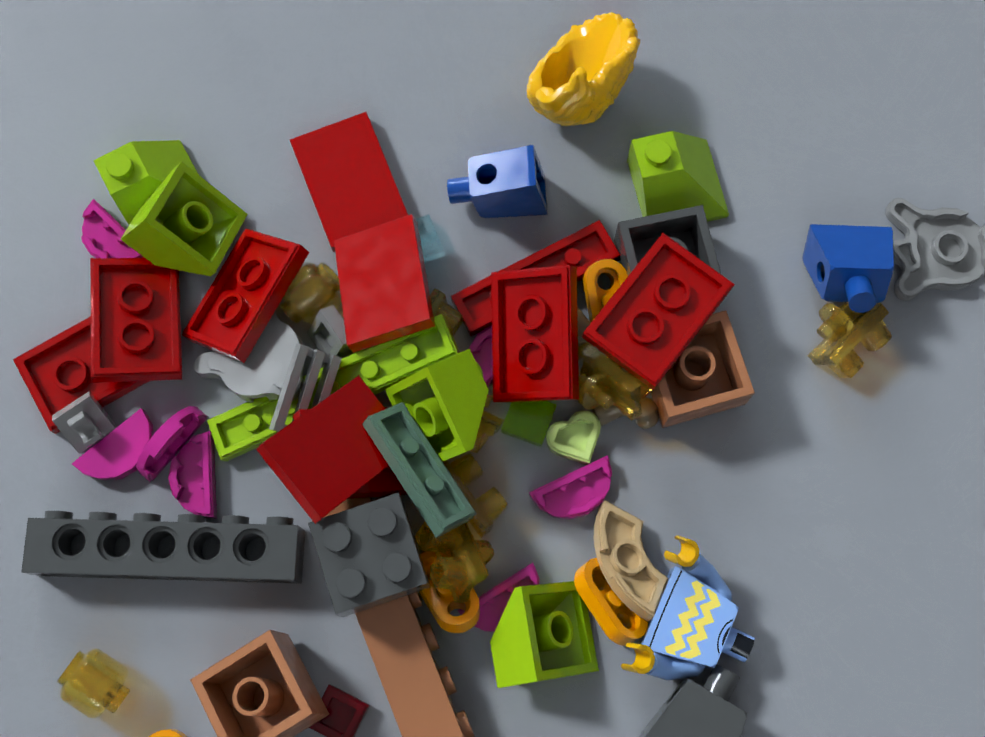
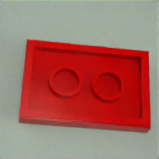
M367 112L290 139L333 252H335V240L408 215Z
M412 214L334 241L347 346L353 353L435 326L418 223Z
M245 229L182 332V336L195 344L245 363L310 252L300 244Z
M662 233L586 328L582 338L654 391L735 284Z
M90 258L92 383L182 380L179 270L155 266L146 258Z
M563 265L491 272L493 402L579 400L577 267Z
M91 316L13 359L49 430L54 434L59 433L60 430L52 422V415L88 391L91 392L103 408L149 382L92 383Z
M359 375L264 441L256 449L315 524L389 466L362 425L368 416L385 410V407Z

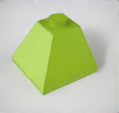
M669 131L631 140L627 163L643 217L703 205L707 222L729 216L706 139Z
M180 140L131 141L93 160L111 197L128 225H130L138 210L179 162L182 161L198 174Z
M181 161L138 210L120 240L155 266L211 277L218 269L248 214Z
M470 348L427 366L385 389L392 406L401 402L404 403L442 462L474 449L489 389L484 381L482 369L475 361Z
M574 581L514 588L490 640L497 688L599 671L588 607L578 594Z

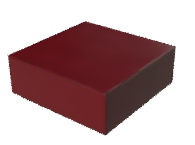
M329 684L321 698L329 715L309 728L326 737H355L370 705Z

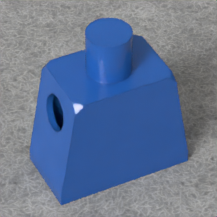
M534 145L473 156L468 159V177L447 180L450 203L472 202L482 218L548 215L545 175Z
M810 224L802 259L821 299L828 302H848L850 309L857 313L867 312L876 303H881L885 300L894 270L892 227Z

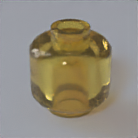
M312 262L302 264L283 297L285 301L280 305L282 310L295 323L303 320L308 324H312L319 310L334 305L337 309L342 304L337 274L324 262H321L319 265Z
M97 648L88 651L86 654L79 651L57 680V683L62 685L60 698L91 719L99 717L106 709L114 714L130 692V689L124 686L128 678V669Z

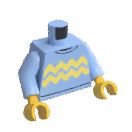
M676 535L674 538L681 543L680 553L676 555L665 551L664 557L670 562L681 565L682 568L674 566L669 570L667 575L668 582L655 615L648 622L647 632L641 637L639 644L626 643L625 647L633 648L636 658L632 665L621 663V668L625 671L648 674L667 681L697 677L703 672L704 668H715L721 652L741 662H746L755 641V637L732 627L739 607L731 602L732 592L715 567L699 553V547L695 541Z

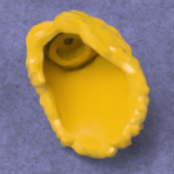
M611 12L608 14L604 13L601 16L596 15L593 19L585 20L582 25H572L570 31L561 36L556 46L552 47L545 57L538 61L537 66L529 76L527 98L534 107V110L561 126L584 125L599 119L604 114V111L614 104V100L618 97L628 75L633 71V63L637 56L636 53L640 45V39L632 20L624 19L620 14Z

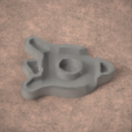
M895 198L888 204L885 210L886 217L905 234V239L893 242L894 261L901 270L900 276L894 285V293L900 300H912L920 292L928 289L943 291L961 290L973 284L985 272V225L980 228L973 220L966 217L969 214L968 212L958 208L943 207L933 210L920 209L903 198Z
M279 304L245 363L212 351L199 355L194 362L193 368L202 378L223 380L225 385L242 400L254 402L252 398L265 396L269 400L279 399L296 344H303V342L288 324L281 321ZM303 368L292 401L299 398L304 384Z

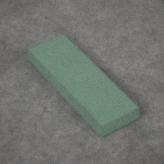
M403 402L367 417L362 424L436 538L470 521L477 514Z

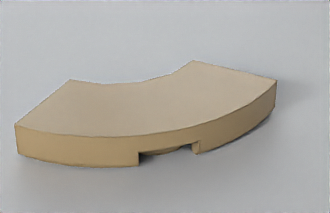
M604 500L599 506L594 524V548L600 569L617 597L631 611L649 622L655 615L668 578L653 566L644 551L641 538L644 521Z

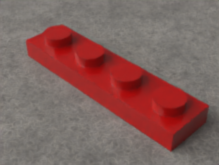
M598 220L498 272L572 265L577 267L578 282L583 279L590 265L603 259L619 261L620 253L603 224ZM491 275L450 296L451 302L470 336L492 325Z

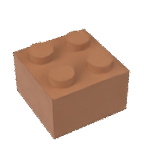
M726 310L714 313L655 390L653 391L650 388L653 401L658 407L657 413L662 428L743 406L755 394Z
M268 630L190 679L217 737H294L329 715L289 634Z

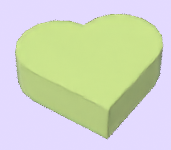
M582 410L574 413L569 421L555 422L547 431V447L558 456L584 465L590 464L601 429L598 417L590 411Z

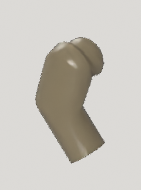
M629 392L620 393L592 407V411L598 417L601 426L622 416L634 418L640 428L648 429L655 426L659 420L656 412L658 407L651 398Z

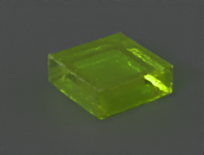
M548 401L511 402L501 428V433L542 447L557 405Z

